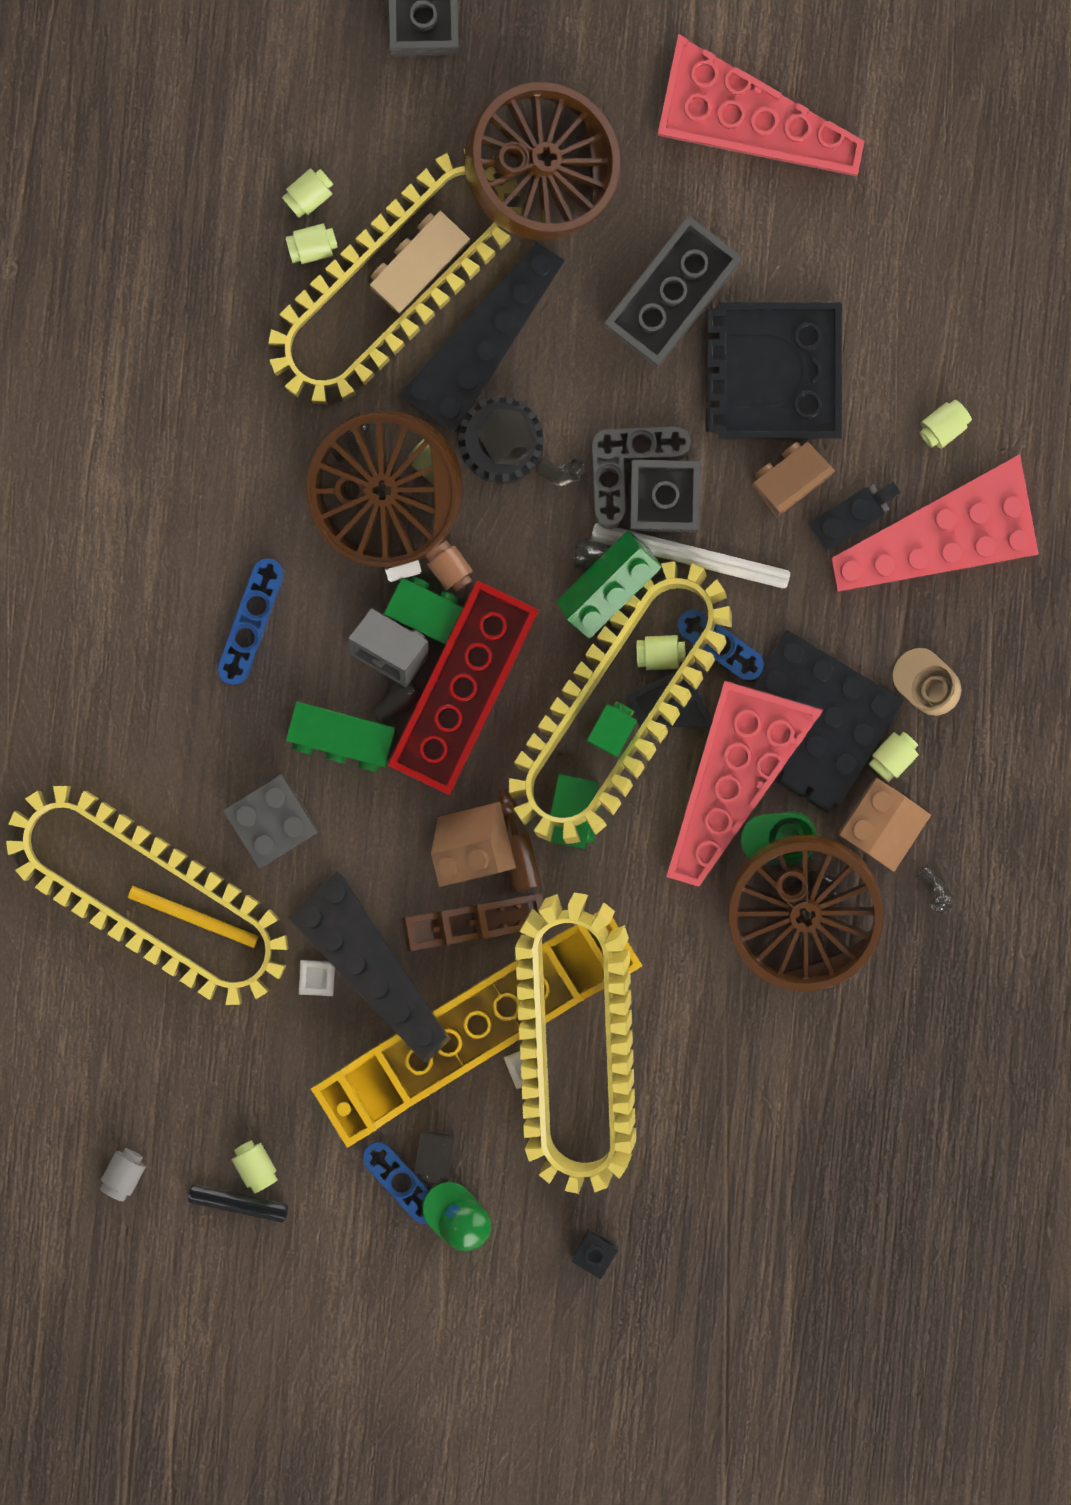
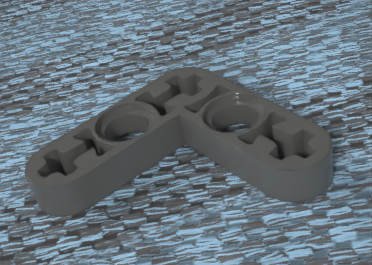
M679 427L606 429L595 435L592 443L595 518L600 526L606 529H614L620 526L625 519L624 463H631L632 460H682L689 453L691 445L690 435L686 430ZM655 436H661V443H670L672 437L676 436L679 442H685V445H680L679 451H673L670 445H661V453H656L657 441ZM637 437L647 438L651 442L650 450L643 454L635 452L632 448L633 440ZM622 438H627V454H622V447L612 448L610 454H604V449L598 448V446L603 445L604 439H610L612 445H622ZM613 471L619 478L618 483L611 488L602 486L599 482V477L603 472ZM606 496H613V508L615 511H620V513L614 515L613 520H607L606 514L600 513V511H606Z

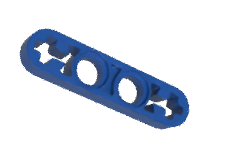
M266 558L256 563L251 573L218 665L219 677L227 684L238 685L243 683L249 676L284 578L282 566L273 559ZM269 565H273V571L278 574L276 580L270 579L266 587L268 590H273L271 597L262 591L252 590L255 583L261 587L264 577L259 574L261 568L267 569ZM255 596L264 598L267 605L265 612L258 616L250 614L247 609L248 601ZM243 628L251 629L255 635L254 643L247 648L240 647L235 639L237 632ZM231 647L241 653H250L248 660L241 657L238 667L243 669V673L241 676L235 675L233 680L228 678L229 672L224 670L226 664L232 665L236 657L234 654H229Z

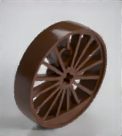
M534 82L516 86L502 93L480 113L471 128L466 142L464 166L467 182L473 197L492 221L503 229L524 238L553 240L580 231L602 213L617 187L620 175V151L615 133L609 121L592 101L581 93L563 85ZM540 99L549 100L556 104L544 142ZM518 100H531L534 137L516 103ZM503 106L509 108L523 139L495 114L498 109ZM565 106L577 114L578 118L553 144L551 141L562 107ZM488 121L511 142L505 144L483 135ZM582 121L586 139L560 151L558 147ZM481 144L498 151L493 159H481ZM588 146L589 158L562 159L563 156ZM504 154L516 158L517 168L509 167L504 162ZM544 161H548L547 166H545ZM494 166L495 171L502 177L488 183L483 167ZM565 167H590L591 178ZM525 173L527 174L503 202L492 190L493 187ZM532 178L521 215H518L506 205ZM565 178L590 187L591 202ZM537 185L539 187L542 223L527 219ZM558 186L586 211L585 215L574 220ZM547 187L564 223L550 224Z
M382 410L363 413L346 420L325 437L311 460L307 475L306 494L308 507L317 529L335 550L361 564L376 567H392L422 558L446 538L454 526L461 508L463 480L454 451L446 439L434 427L407 413ZM384 422L397 424L402 427L387 470ZM376 423L378 467L361 432L360 425ZM410 429L423 437L424 442L394 473L393 471L407 432ZM349 430H352L370 471L339 442V439ZM429 445L433 465L401 479L399 476ZM334 447L359 472H348L326 463L332 448ZM324 470L341 476L335 487H322ZM430 471L434 473L435 486H403V483ZM347 480L358 484L360 488L358 497H350L345 492ZM384 481L385 486L391 487L392 491L386 494V496L385 491L379 490L378 487L380 484L384 483ZM402 492H435V506ZM335 493L343 505L327 511L323 494ZM369 499L367 504L342 531L336 527L330 516ZM403 502L435 514L434 530L432 531ZM374 504L360 546H358L345 535ZM397 509L428 538V542L417 549L414 548ZM379 510L381 513L382 553L366 549ZM388 511L407 550L405 553L390 554Z
M789 836L762 847L747 860L737 874L728 900L729 931L740 957L762 979L778 987L793 991L823 990L851 978L868 962L874 953L883 928V900L874 874L868 865L850 848L822 836ZM802 851V869L796 866H788L783 854ZM807 851L826 853L810 894H808ZM775 857L779 858L783 867L778 873L777 880L763 867L765 863ZM831 857H837L848 865L816 895ZM853 869L865 882L824 899ZM758 871L777 889L781 898L746 884L751 876ZM789 876H796L802 882L800 888L794 891L787 890L782 883ZM869 890L873 900L872 907H828ZM742 892H745L784 908H738ZM801 908H806L808 912H811L810 919H805L803 915H800ZM826 915H873V921L870 931H865ZM739 916H783L745 933L740 931L738 924ZM823 923L864 939L848 948ZM787 924L758 954H754L745 942L748 939ZM795 928L779 968L774 969L764 963L762 959ZM816 928L825 934L841 952L828 957ZM801 931L803 932V966L784 971ZM808 932L812 933L823 958L809 964Z

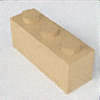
M441 211L435 216L432 213L427 215L417 228L420 232L411 241L409 238H406L395 249L394 253L397 255L389 265L382 263L371 275V278L374 280L370 284L371 289L399 316L433 284L471 243L470 238Z

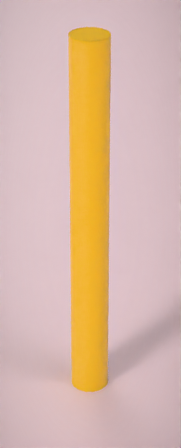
M132 886L128 898L249 947L254 948L259 936L136 886Z

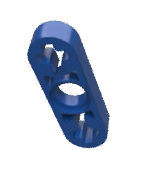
M688 610L678 620L680 635L693 645H695L701 634L693 631L691 635L685 631L687 624L684 623V620L686 618L692 620L697 616L701 619L699 626L705 630L708 616L699 610ZM715 625L714 628L716 630L714 632L724 635L729 639L730 650L725 655H717L708 644L705 645L703 650L712 653L716 662L742 680L750 681L759 677L764 668V662L760 654L722 626ZM737 645L743 649L738 654L742 658L747 660L752 656L756 659L754 662V666L757 668L755 673L748 671L746 674H743L740 671L742 664L735 659L732 666L726 662L734 654Z
M382 1141L371 1143L363 1154V1162L366 1168L415 1221L426 1224L423 1214L419 1215L417 1213L418 1203L412 1198L410 1204H408L404 1198L411 1196L416 1187L419 1186L423 1191L419 1192L417 1196L424 1201L430 1189L390 1145ZM375 1149L380 1152L384 1149L387 1152L384 1158L390 1166L396 1161L400 1166L394 1168L389 1173L387 1179H385L381 1175V1173L386 1171L385 1167L381 1163L373 1165L370 1162L373 1157L371 1150ZM397 1173L409 1175L412 1180L410 1189L405 1192L395 1190L392 1186L394 1175Z

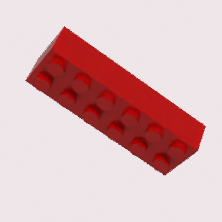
M478 580L476 581L388 766L451 795L539 613L538 609Z

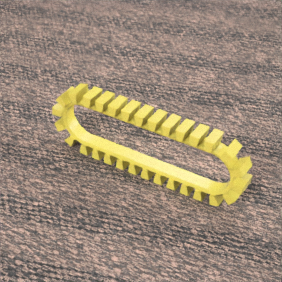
M448 153L435 159L436 165L443 172V175L437 181L434 180L427 168L416 178L417 183L427 189L421 197L412 184L401 193L402 198L412 204L406 212L397 199L386 208L387 213L397 219L391 227L381 214L371 223L372 228L382 234L376 242H374L366 229L356 238V242L367 249L361 257L358 256L351 244L340 254L345 261L352 265L345 273L336 260L325 269L327 274L337 280L330 288L321 275L310 283L311 288L322 295L315 303L305 289L295 298L296 303L307 310L300 318H298L290 304L279 314L292 327L287 336L271 329L269 345L271 347H285L286 357L270 359L276 376L290 368L296 376L285 385V388L297 398L305 383L315 387L311 400L313 404H327L326 388L337 385L343 401L354 396L356 393L347 383V379L356 372L363 384L366 385L375 375L363 364L371 357L378 369L381 370L390 360L389 357L378 349L386 342L393 354L396 355L405 344L393 334L401 327L409 340H411L420 329L408 319L416 312L424 325H426L435 316V313L425 306L424 303L431 297L441 310L450 301V297L439 290V288L447 282L456 295L465 286V281L454 273L462 267L471 280L480 271V266L469 258L477 252L486 265L495 256V251L484 243L492 237L501 250L511 240L510 235L499 228L500 226L494 222L342 375L331 380H315L305 376L297 369L292 358V343L298 330L445 183L454 177L466 174L465 166L452 168ZM494 166L488 167L486 171L484 170L488 182L495 180L499 175L495 171ZM514 178L502 186L494 187L499 199L503 202L504 198L518 184ZM508 207L518 215H521V207Z
M675 561L661 563L666 580L654 585L650 579L641 588L646 593L640 601L634 595L623 606V609L633 612L629 619L620 610L609 619L612 627L621 630L619 635L616 636L604 626L597 636L601 645L609 647L607 653L604 654L597 646L592 644L585 654L588 662L598 665L594 673L582 661L574 671L576 679L586 683L584 688L581 690L569 679L562 689L565 698L574 701L572 706L569 708L557 697L550 707L554 716L562 718L559 726L547 715L544 716L538 728L541 733L551 736L547 744L535 733L527 742L528 749L539 754L535 762L523 751L514 763L517 768L528 772L526 781L509 778V793L512 798L527 796L529 802L515 807L514 810L524 825L536 815L541 818V821L534 829L538 837L550 842L554 826L564 827L563 839L566 844L581 842L575 827L576 825L588 821L595 834H598L607 826L604 820L596 815L595 812L602 804L612 815L615 814L621 802L618 797L608 794L609 791L614 787L626 797L633 786L630 779L622 777L620 774L625 768L638 779L645 767L642 761L634 759L632 756L637 750L647 761H650L656 751L654 743L643 739L649 732L661 744L668 730L666 725L655 721L661 715L673 726L680 715L678 708L667 704L672 697L684 708L692 695L689 689L679 686L684 679L695 690L703 680L701 671L695 670L691 666L694 662H697L708 672L715 659L712 653L704 651L703 648L708 644L720 654L726 645L725 636L713 631L715 625L732 627V613L729 606L713 608L712 604L726 599L727 596L717 579L706 590L700 587L707 577L704 568L691 563L687 580L677 578L678 568ZM676 588L687 589L699 595L708 607V622L705 630L590 805L578 815L568 818H557L543 812L537 806L534 799V783L538 773L653 599L667 590Z
M53 786L56 803L47 805L42 792L36 791L25 798L36 810L30 819L19 811H14L9 825L25 828L23 841L10 840L6 841L8 855L25 851L30 861L15 870L24 881L29 880L35 871L39 870L46 876L35 888L45 895H51L55 882L64 886L53 900L66 907L69 906L73 894L78 895L82 899L71 911L81 918H86L91 905L95 906L100 911L89 923L103 930L109 916L118 923L107 934L119 942L123 940L127 928L137 934L125 946L136 953L141 952L145 939L154 946L143 958L156 965L159 963L163 951H165L172 958L162 967V970L171 976L177 975L181 962L190 967L191 969L179 980L190 988L195 986L198 976L201 974L208 981L198 991L199 994L210 1000L215 993L217 985L228 988L225 1005H240L242 1003L240 987L250 985L255 999H258L270 991L259 980L265 971L277 979L281 978L286 965L271 961L272 949H289L287 935L273 940L270 939L266 927L280 920L271 909L258 921L249 915L260 903L258 900L250 895H246L240 909L231 903L242 892L233 884L229 883L223 897L213 892L224 880L216 873L210 872L205 885H202L195 879L206 869L205 866L192 860L187 874L177 869L188 856L178 849H173L169 862L163 860L159 856L170 844L159 837H155L149 851L142 844L150 837L152 832L140 825L137 826L133 838H129L124 832L135 821L124 814H119L114 827L107 824L106 821L116 811L107 803L101 802L96 816L87 811L99 799L93 794L83 791L79 803L76 805L68 803L71 786ZM55 808L75 810L254 925L261 933L266 949L264 962L259 971L251 978L241 982L222 980L42 865L36 858L31 844L32 830L37 820L43 814Z
M574 892L568 903V910H562L558 894L544 900L539 909L541 915L534 909L531 910L519 931L523 934H521L515 946L516 960H519L516 966L517 980H520L517 986V998L521 1000L518 1006V1019L522 1020L519 1025V1040H523L520 1045V1060L524 1059L521 1065V1079H525L522 1084V1099H525L523 1119L527 1118L523 1126L524 1138H530L525 1151L529 1162L545 1155L547 1160L544 1162L539 1176L550 1184L559 1170L570 1176L565 1191L579 1194L584 1177H590L594 1192L606 1189L613 1174L620 1179L627 1169L632 1156L631 1152L636 1142V1128H633L636 1119L635 1108H632L635 1102V1091L631 1089L634 1084V1069H631L633 1065V1049L630 1050L633 1036L632 1030H629L632 1024V1010H628L631 1005V990H628L631 983L630 970H627L630 964L629 950H624L629 937L625 925L608 932L605 926L610 923L615 911L607 904L603 903L596 916H593L583 911L588 895ZM562 923H573L587 928L597 937L603 950L610 1151L600 1160L589 1163L576 1162L562 1155L553 1144L550 1134L542 937L549 928Z

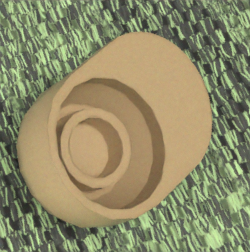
M925 648L909 650L898 659L894 666L893 682L895 687L916 708L924 713L935 716L948 713L960 700L962 692L960 680L954 671L932 651Z

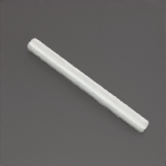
M596 523L591 538L595 542L612 546L627 530L621 528L606 529ZM630 531L652 551L655 557L687 565L692 563L707 570L779 588H786L789 582L790 572L785 569Z

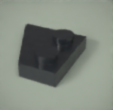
M676 672L625 695L631 709L634 711L639 726L643 724ZM683 679L679 686L689 689L692 697L684 708L672 697L667 704L677 707L680 713L673 726L661 715H659L655 722L666 725V727L711 728L713 720L698 688L695 690Z

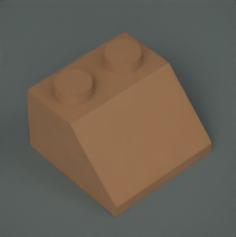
M798 442L794 443L781 454L784 458L782 462L775 467L768 463L754 474L757 481L752 484V487L776 518L830 478L835 472L831 465L809 442H806L803 446H800Z
M873 778L837 835L895 872L931 814L880 779Z
M500 802L438 817L431 856L439 887L516 868Z

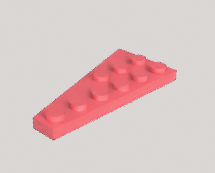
M678 34L658 136L857 177L865 141L831 121H826L805 106L793 102L779 91L739 68L729 65L717 58L713 53L706 49L703 50Z
M1020 454L831 558L837 592L1038 555Z
M724 681L667 873L668 878L698 887L701 885L747 817L785 766L790 756L823 712V709Z

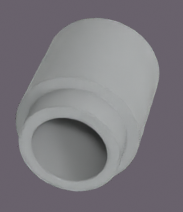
M125 1148L123 1152L116 1151L101 1178L103 1184L100 1190L106 1195L124 1202L127 1195L131 1196L146 1168L141 1162L143 1157L128 1148Z

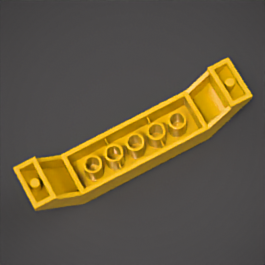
M613 917L610 923L605 926L608 932L619 928ZM578 924L542 943L545 1021L547 1023L604 989L603 950L597 937L590 930ZM627 941L624 950H629L630 964L627 970H630V973L642 967V964ZM519 960L511 962L433 1010V1013L451 1039L427 1063L422 1061L396 1033L311 1088L347 1148L376 1131L412 1105L519 1040V1025L522 1021L518 1019V1006L521 1000L517 998V986L520 980H517L516 966Z

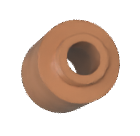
M447 540L425 555L430 562L428 567L446 591L453 588L455 592H458L472 582L469 575L474 572L457 547L455 545L451 546Z

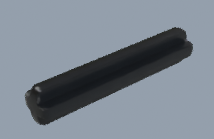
M195 1184L190 1187L188 1202L192 1204L281 1223L285 1222L289 1209L285 1203Z

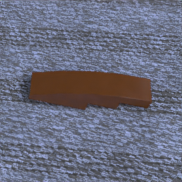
M538 893L402 918L407 951L519 932L532 909L541 915L539 909L543 903L542 894Z

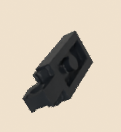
M894 481L879 491L873 484L850 496L809 522L808 525L825 552H828L883 517L884 513L890 510L886 502L901 492Z

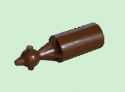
M505 789L500 790L497 802L501 804L516 865L515 869L507 870L511 891L516 892L540 886L542 884L529 832L514 815V808L517 807L516 801L508 795Z

